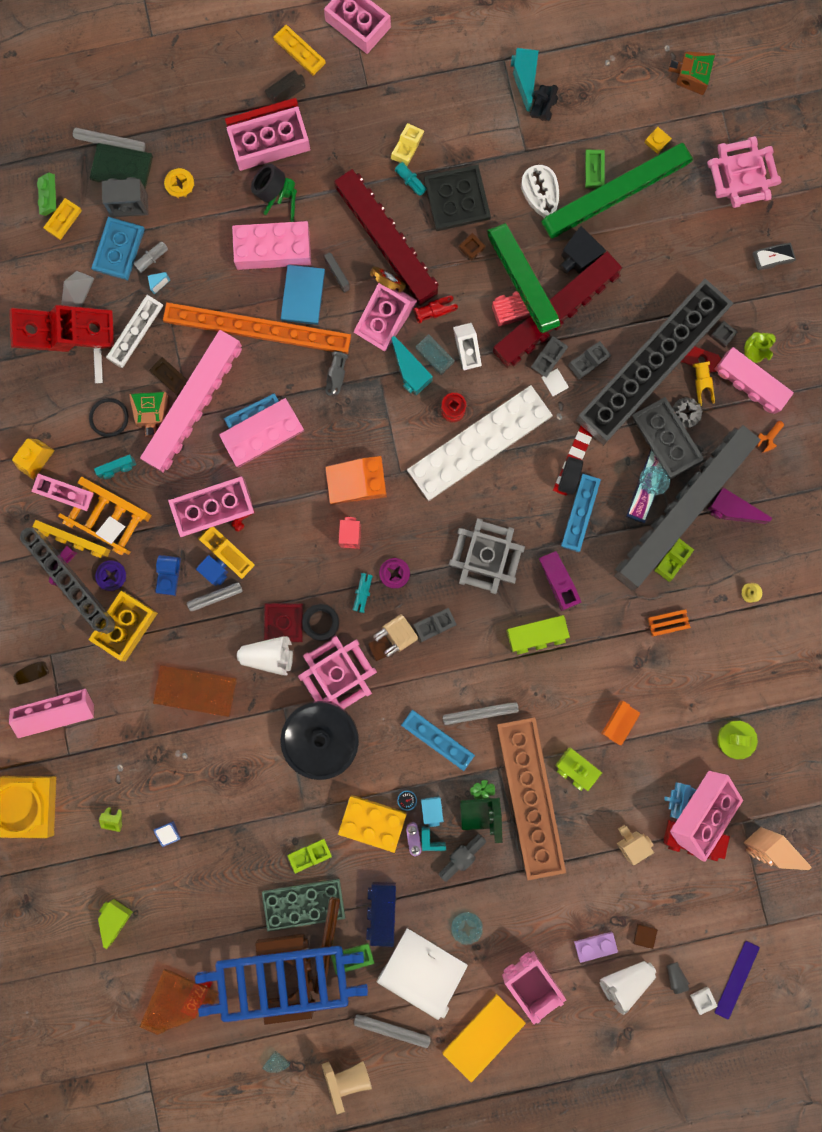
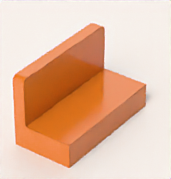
M620 701L601 734L616 744L622 745L638 719L640 712L630 707L625 701Z

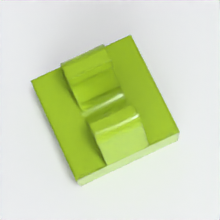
M108 807L104 813H101L99 819L101 829L120 832L122 828V811L118 809L116 815H110L111 808Z

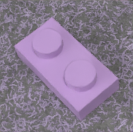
M613 932L574 942L580 963L618 953Z

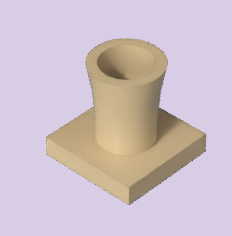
M364 1061L337 1074H334L329 1062L321 1064L336 1114L345 1112L341 1097L360 1091L372 1090Z

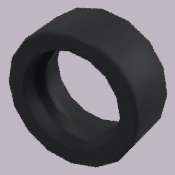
M272 163L264 165L254 176L251 185L252 193L262 201L270 202L281 192L285 184V173Z
M568 457L561 475L558 491L571 495L574 494L581 475L583 460Z
M313 605L303 615V629L314 640H328L338 631L339 617L335 610L328 605ZM318 611H324L332 618V627L323 634L315 633L309 623L311 616Z

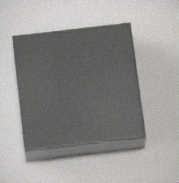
M722 321L710 337L725 348L738 332L725 321Z

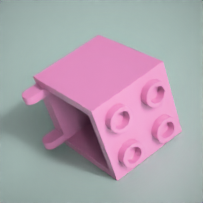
M534 951L531 954L529 952L525 953L520 958V962L516 965L511 964L504 969L502 977L505 985L533 1024L540 1023L543 1017L559 1005L560 1007L564 1005L563 1002L566 1001L562 990Z

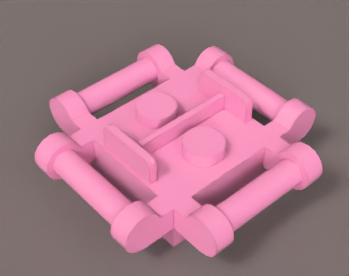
M755 136L736 143L718 144L719 159L713 158L707 162L708 167L712 171L716 187V198H730L733 208L755 201L771 200V191L768 187L779 185L782 182L781 177L777 174L773 159V147L768 146L758 150L757 138ZM744 148L750 149V152L727 156V152ZM762 157H765L771 179L766 180V169Z
M334 635L330 641L314 651L303 655L310 669L300 674L298 678L304 682L315 701L332 702L345 709L362 697H368L372 694L364 680L377 673V671L371 667L358 646L360 644L357 639L343 647L338 637ZM337 647L338 650L317 664L314 663L313 660L331 648ZM350 650L354 652L365 670L364 674L360 675L347 652ZM314 674L327 697L324 699L321 697L310 679V675ZM358 684L361 686V690L340 703L338 702L337 697Z

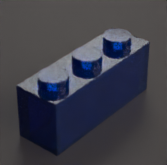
M373 882L372 887H368V900H372L371 908L368 907L367 920H371V928H367L366 940H370V946L394 947L396 883Z

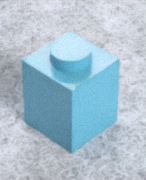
M441 798L421 799L424 824H428V827L440 826V822H444Z

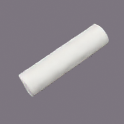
M146 295L106 358L118 367L123 368L161 311L163 304Z

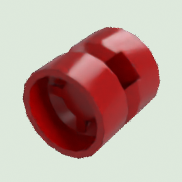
M449 393L443 398L441 414L446 421H460L465 415L466 400L459 393Z

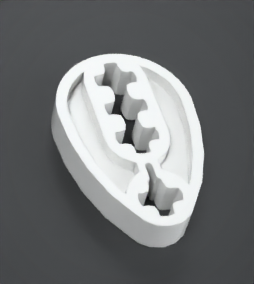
M535 165L528 168L522 177V192L535 212L545 218L557 210L559 186L553 170L544 165ZM533 172L540 174L538 179L539 182H543L542 191H546L543 196L539 193V185H535L537 179L533 176ZM546 205L552 208L550 213L548 210H545Z

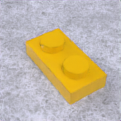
M64 198L43 228L61 240L82 210Z

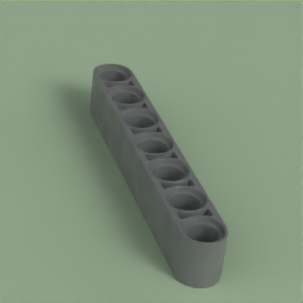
M25 528L20 534V540L95 631L105 634L112 632L115 628L114 619L47 538L33 528ZM35 534L34 540L30 542V537ZM46 548V554L42 556V550ZM58 562V568L53 570L54 564ZM70 576V582L65 585V579ZM82 591L81 598L77 599V593ZM94 605V611L89 614V607ZM105 619L106 626L101 629L100 624Z

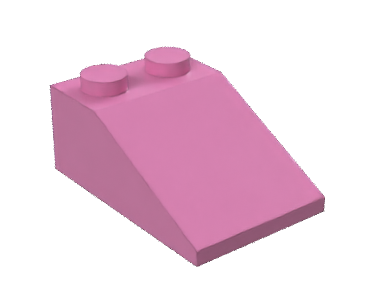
M378 283L354 333L381 350L386 351L392 343L391 338L397 335L417 300L403 291L398 292V288L391 290Z

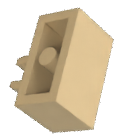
M625 825L618 829L624 839L618 842L617 845L626 860L632 865H636L654 853L651 849L654 845L648 836L637 831L631 834Z

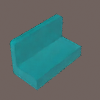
M421 826L422 851H445V842H430L429 827Z

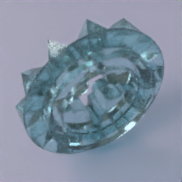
M649 466L641 472L639 483H641L642 489L647 491L648 494L657 496L663 494L669 488L670 478L664 469L657 466ZM657 476V483L652 486L651 480Z
M465 912L455 917L451 930L456 941L462 945H471L481 937L483 925L478 916ZM465 921H467L469 927H475L470 930L469 937L465 931H459L465 927Z

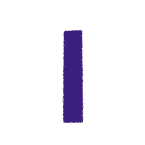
M745 941L717 1005L715 1014L726 1019L730 1018L760 947Z

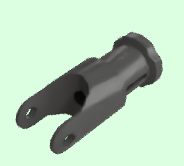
M332 352L333 360L328 370L325 389L328 396L340 393L345 376V362L349 357L345 353Z

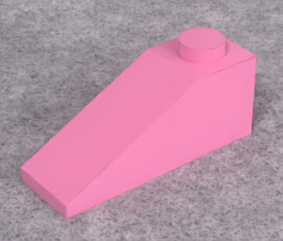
M41 474L37 475L31 491L88 511L94 494Z

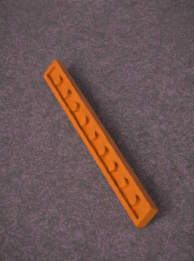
M167 302L163 317L164 323L216 332L221 330L227 334L331 352L337 351L348 354L351 342V334Z

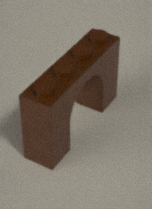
M304 933L258 939L255 943L256 955L309 949V940L305 939ZM303 958L308 1003H314L316 1000L312 999L311 992L314 991L313 979L309 978V971H312L311 959ZM295 959L285 961L290 963L296 969ZM299 988L293 994L287 996L288 1006L300 1004ZM279 998L267 999L268 1008L280 1007ZM316 1011L264 1017V1025L312 1019Z

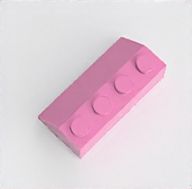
M285 398L219 435L236 467L239 468L304 432V429Z
M242 476L168 500L180 537L254 513L251 497L245 479Z
M708 771L670 831L680 846L704 862L743 802L730 777L725 774Z

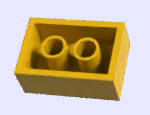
M120 591L107 611L115 621L114 630L107 634L94 630L88 640L118 660L127 661L158 613L128 593ZM105 619L100 624L101 629L106 626Z
M351 795L338 835L395 853L407 812Z

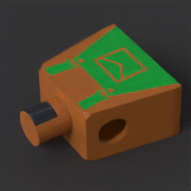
M685 52L681 62L671 60L668 71L678 73L677 85L704 95L708 87L715 54Z

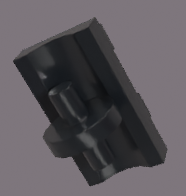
M540 85L539 90L533 92L532 97L535 101L530 112L532 118H539L542 121H549L551 119V107L558 100L556 95L558 91L557 85Z

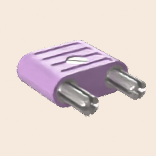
M410 822L406 828L409 851L411 855L418 856L421 853L418 825L415 822Z

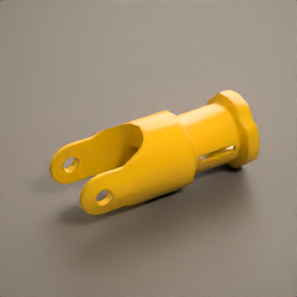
M710 361L693 364L696 371L697 379L695 380L700 406H702L701 393L704 388L710 391L712 404L715 403L712 377H710L708 366Z

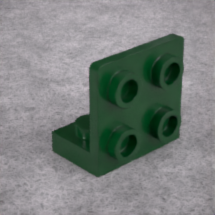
M500 798L460 801L462 830L490 829V835H494L495 843H503Z

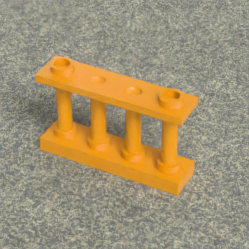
M81 477L78 484L83 486L82 489L99 495L97 505L84 526L75 521L81 510L79 508L73 507L68 517L61 513L58 517L64 519L62 523L70 528H73L75 525L113 546L112 551L123 555V553L129 555L131 552L124 547L137 524L142 520L148 522L152 515ZM109 502L116 504L114 507L116 509L111 516L116 521L119 520L121 514L125 513L126 510L132 513V519L118 544L114 542L110 544L91 530L104 506Z

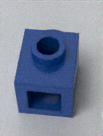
M208 555L196 568L214 586L217 584L221 585L227 579L226 574L228 571L225 569L227 565L219 558L215 560Z

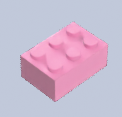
M331 0L324 8L325 21L366 54L371 51L391 28L390 15L371 0Z

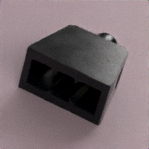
M580 226L563 249L561 256L565 260L559 266L566 274L572 268L581 273L606 253V249Z

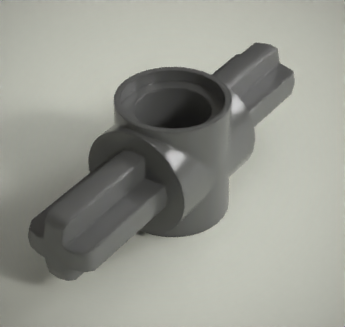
M477 834L466 846L461 844L449 856L451 861L439 872V876L447 882L458 870L465 871L475 861L476 857L474 854L486 843L484 837Z

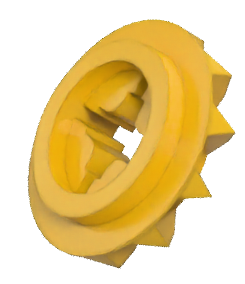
M182 168L171 170L166 175L164 181L167 192L177 198L186 197L187 194L192 193L193 186H195L191 173ZM176 178H178L181 182H184L182 183V189L179 188V186H175L177 185Z

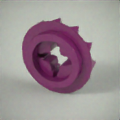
M391 558L382 564L379 572L380 579L389 588H401L409 580L410 569L403 560ZM398 567H400L398 574L402 578L400 579L399 577H394L390 580L391 573L388 570V568L390 570H396L398 569Z

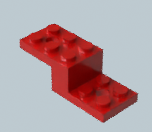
M55 305L50 312L17 308L9 310L12 348L69 352L74 346L112 349L114 346L112 310ZM89 324H95L98 332H92ZM26 325L33 326L35 328V333H28L26 330Z

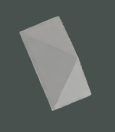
M78 271L68 277L63 284L62 305L82 307L94 278Z

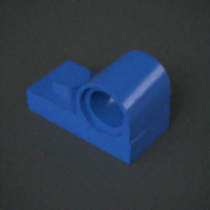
M158 556L156 563V572L158 573L157 594L176 596L181 563L180 557Z

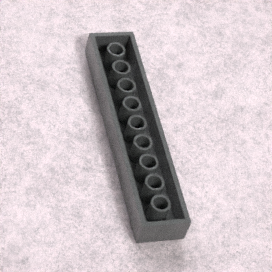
M704 279L580 413L576 421L604 446L728 311L733 302L708 280Z
M744 425L739 429L735 427L723 439L724 442L711 453L713 457H710L700 466L701 472L698 471L687 482L689 486H685L676 495L675 498L678 500L670 503L663 511L665 515L658 517L651 525L653 530L646 532L639 540L641 544H637L627 554L628 560L621 561L615 568L617 573L614 577L631 591L638 588L761 439Z

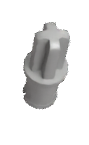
M159 242L149 252L146 250V254L133 264L142 273L153 262L156 263L155 260L163 255L168 248L163 242Z

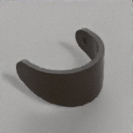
M41 661L20 669L14 674L13 678L16 685H22L48 675L49 670L46 662Z

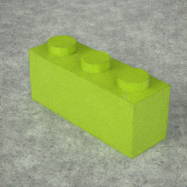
M564 615L506 630L511 651H517V655L529 652L528 648L531 647L539 650L547 648L548 643L554 642V645L566 643L565 639L570 638Z

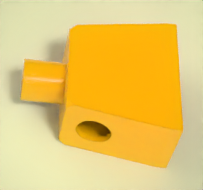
M28 438L19 448L12 461L17 469L34 480L55 450L38 439Z

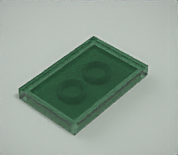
M98 143L89 178L92 181L102 182L111 178L126 180L129 177H135L141 180L146 189L153 155L152 153Z

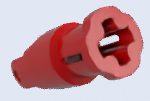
M449 295L434 300L421 308H413L418 324L433 317L435 319L458 309L457 304L443 306L452 302L453 296Z

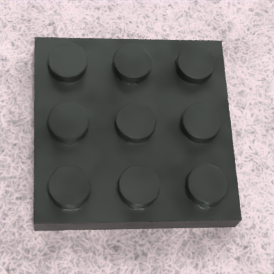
M479 165L424 176L436 232L491 220Z

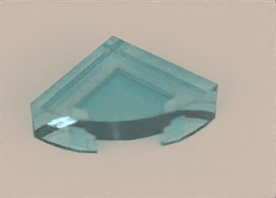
M274 1051L262 1069L270 1073H278L288 1068L290 1062L277 1051Z

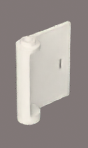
M407 928L376 982L439 1020L440 1017L444 1018L449 1010L447 1005L468 965Z

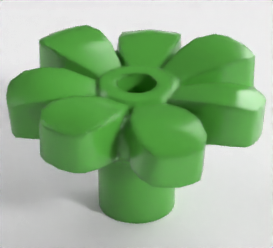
M482 780L481 785L480 783L474 784V787L470 789L471 795H474L475 799H489V795L493 796L495 794L494 784H488L487 780Z

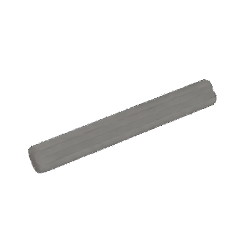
M74 128L73 137L78 140L139 153L145 152L146 145L141 141L81 128Z
M517 702L445 714L442 718L444 725L517 713L519 708Z
M359 1014L356 1015L354 1020V1026L424 1048L429 1047L431 1039L427 1035Z

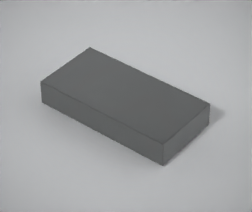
M329 252L324 255L325 262L342 291L345 293L350 290L349 282L332 253Z

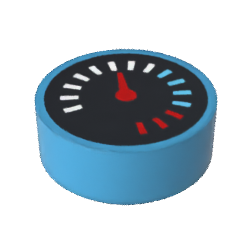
M405 790L399 794L397 802L401 809L408 811L416 806L417 797L412 791Z

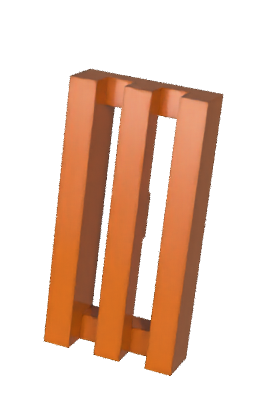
M687 610L649 617L648 622L652 637L691 628L686 614ZM681 614L683 617L676 620L653 624L654 620H659ZM684 622V626L655 632V628Z

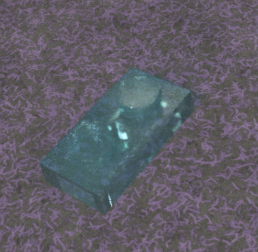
M429 334L415 347L440 375L455 363V360Z

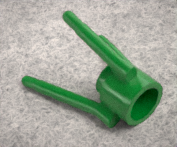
M285 178V184L279 193L277 203L281 204L283 197L289 198L291 196L290 222H294L297 190L294 189L295 182L292 179ZM277 197L268 203L264 215H267Z

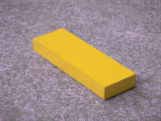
M285 25L273 36L274 41L312 76L326 64L325 60L289 26Z

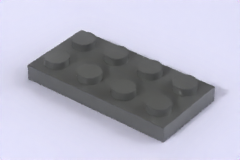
M666 397L632 415V419L670 480L704 462L703 456Z

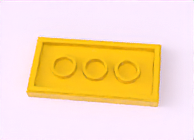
M496 994L448 1045L442 1054L472 1082L521 1030L526 1022Z

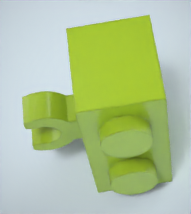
M570 747L555 765L558 768L557 773L565 779L570 777L574 781L572 784L580 791L583 788L589 791L602 774L600 770Z

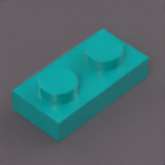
M129 454L96 467L94 470L99 478L109 479L114 477V474L117 472L130 471L136 465V462Z

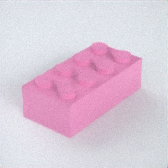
M299 107L226 127L240 171L310 151L309 140Z
M308 221L232 226L234 263L237 270L287 267L288 265H311Z

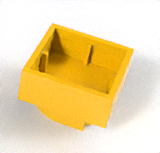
M0 776V838H49L54 836L56 777Z

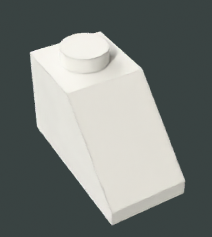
M472 323L453 327L463 370L482 366L477 335Z

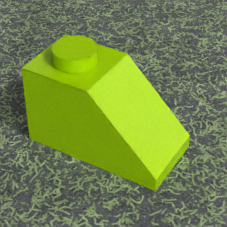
M115 899L109 903L105 902L99 911L102 914L98 918L102 944L105 949L112 945L133 911Z

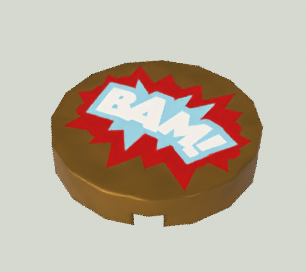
M374 266L370 271L371 277L375 275V280L391 290L398 288V292H402L406 286L400 278L382 268Z

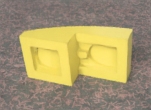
M407 123L400 135L398 144L391 154V159L399 163L404 162L408 166L421 141L424 130Z

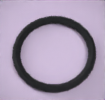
M105 398L93 405L89 413L91 428L95 433L103 437L119 435L127 427L129 420L126 406L114 398ZM102 403H116L124 411V423L114 433L101 432L93 423L94 411Z

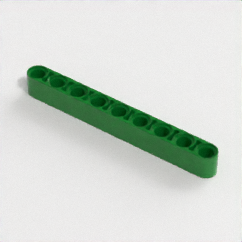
M680 143L546 216L541 223L551 239L682 169L693 161V157L685 144Z

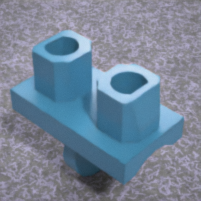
M676 782L675 790H671V796L664 797L665 801H669L670 817L676 819L680 817L689 799L696 792V789L691 788V785Z

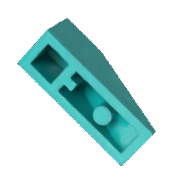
M517 48L516 55H512L510 67H514L513 76L526 111L530 112L539 50Z
M393 336L391 338L392 346L404 383L403 386L410 394L413 392L415 395H418L433 381V376Z

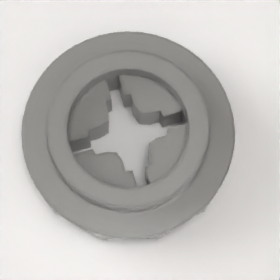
M685 397L679 399L673 405V410L685 428L693 427L701 420L703 411L695 399ZM686 406L689 411L693 412L689 415V418L685 413H680L686 409Z

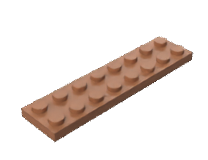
M533 717L497 724L527 880L564 874L566 869L536 719Z

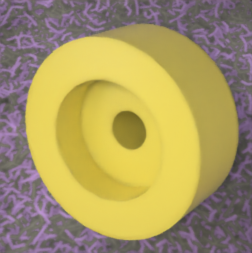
M756 583L746 584L742 588V597L748 603L758 602L762 597V589Z

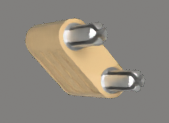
M401 614L382 626V630L373 635L374 638L377 637L376 641L386 635L393 646L384 651L385 654L388 653L387 657L396 651H402L418 640L417 634Z

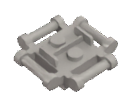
M477 518L474 532L461 528L458 529V540L452 560L450 559L448 565L463 569L459 584H468L486 589L493 594L497 593L500 580L515 584L516 570L521 553H524L525 547L511 543L514 528L500 527L483 522V519ZM480 529L504 535L506 538L501 539L480 533ZM469 537L472 539L465 563L459 562L465 539ZM511 549L514 550L508 574L505 575L502 573L508 551ZM468 571L494 578L493 584L468 577Z

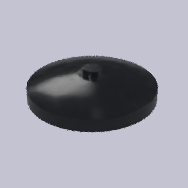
M326 701L309 702L293 711L285 721L280 738L281 750L288 765L298 774L314 780L330 779L343 773L352 764L359 746L358 729L352 717L340 706Z

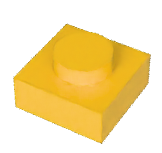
M657 127L644 143L659 154L672 138Z

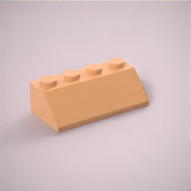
M760 827L743 842L748 847L746 851L750 856L759 861L761 860L763 863H767L769 866L774 865L778 868L810 870L812 868L783 835Z

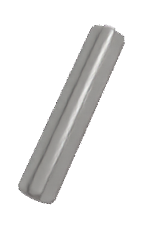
M237 582L188 601V609L195 611L239 594L243 591L241 584Z

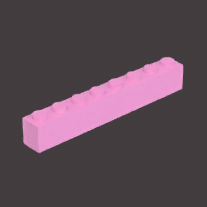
M221 330L218 331L140 457L141 460L164 473L165 469L168 470L170 468L173 456L182 449L183 444L181 443L185 437L188 438L193 430L191 427L195 421L198 422L201 418V411L204 406H208L211 402V395L215 389L217 390L220 387L223 375L230 371L233 359L240 355L242 348L239 340Z

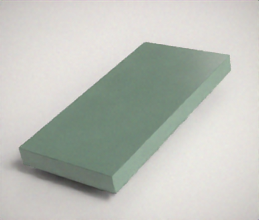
M340 878L262 891L267 932L326 922L330 897L340 899L337 920L346 918Z

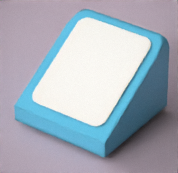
M166 272L148 276L152 293H157L170 281V277Z

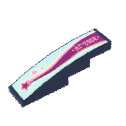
M651 449L626 517L643 524L647 519L664 472Z

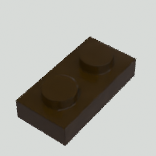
M163 357L149 370L177 397L188 381Z

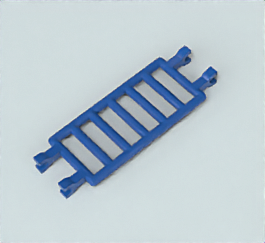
M331 946L217 961L215 964L216 971L197 972V975H195L196 984L217 980L219 995L218 1004L200 1005V1008H198L199 1017L220 1013L223 1022L346 1007L349 1004L348 997L368 996L367 984L347 987L344 964L364 963V952L343 954L341 946ZM335 954L340 999L328 1001L323 956ZM315 957L320 1002L308 1003L303 958ZM295 959L300 1004L288 1006L283 961ZM276 962L280 1007L268 1008L264 963ZM256 964L260 1009L248 1011L244 966ZM236 967L240 1012L228 1013L224 968Z

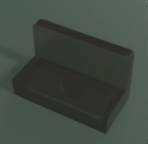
M293 70L266 89L265 94L273 104L286 101L306 87L304 76L302 74L298 75Z

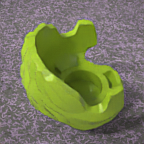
M753 333L745 343L744 355L754 363H759L765 358L770 360L773 352L769 348L776 342L775 335L770 333Z

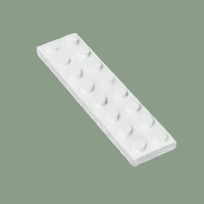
M530 385L408 468L407 472L429 502L549 420L553 415Z

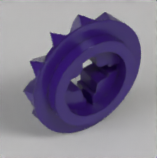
M105 561L96 570V582L104 590L115 591L121 588L126 581V571L123 565L117 561ZM107 571H110L111 573L116 572V574L114 575L116 581L112 579L107 580V578L109 577Z

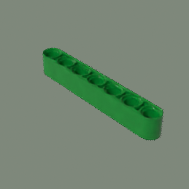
M504 223L487 230L488 238L540 333L559 327L560 321L556 311L507 224Z

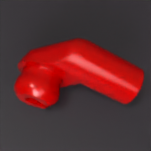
M250 515L232 520L231 525L235 531L239 532L244 529L242 521Z

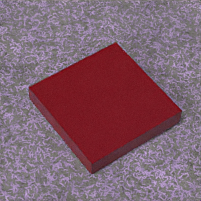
M265 603L264 641L287 636L291 642H303V604Z

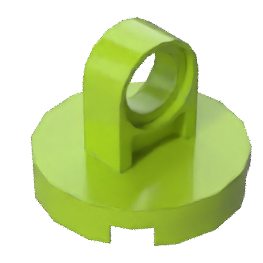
M743 721L728 722L719 730L717 737L718 746L727 757L736 760L751 756L758 744L754 728Z

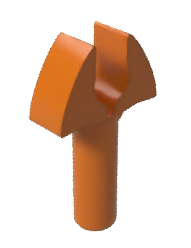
M778 421L767 435L758 434L757 437L761 440L756 445V448L767 440V447L762 453L774 449L777 445L773 443V439L783 428L784 423Z

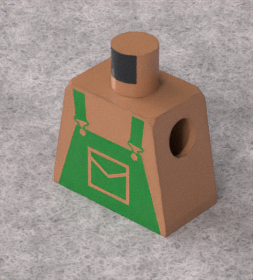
M166 392L129 394L136 425L141 428L145 427V437H153L157 427H160L168 413V394Z

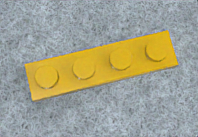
M35 520L32 526L46 537L49 534L56 536L55 540L66 544L69 541L74 543L73 548L81 551L84 548L91 550L90 554L101 558L102 555L108 557L111 551Z

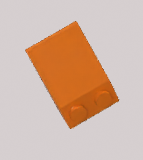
M381 456L362 458L326 467L330 504L387 497Z

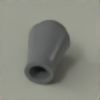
M678 962L667 965L670 988L674 991V994L688 991L690 983L679 967Z

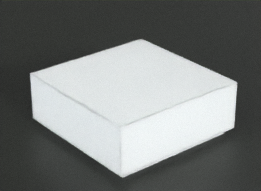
M708 987L690 995L699 1015L718 1007Z

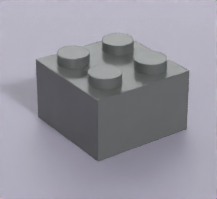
M129 177L126 180L111 178L107 181H102V201L111 217L149 215L148 194L140 179Z

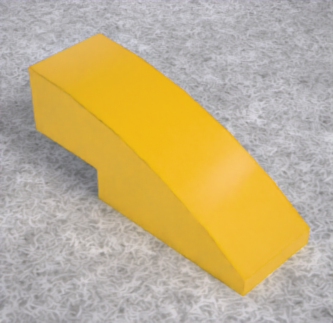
M215 527L206 529L198 537L205 546L241 579L255 566Z

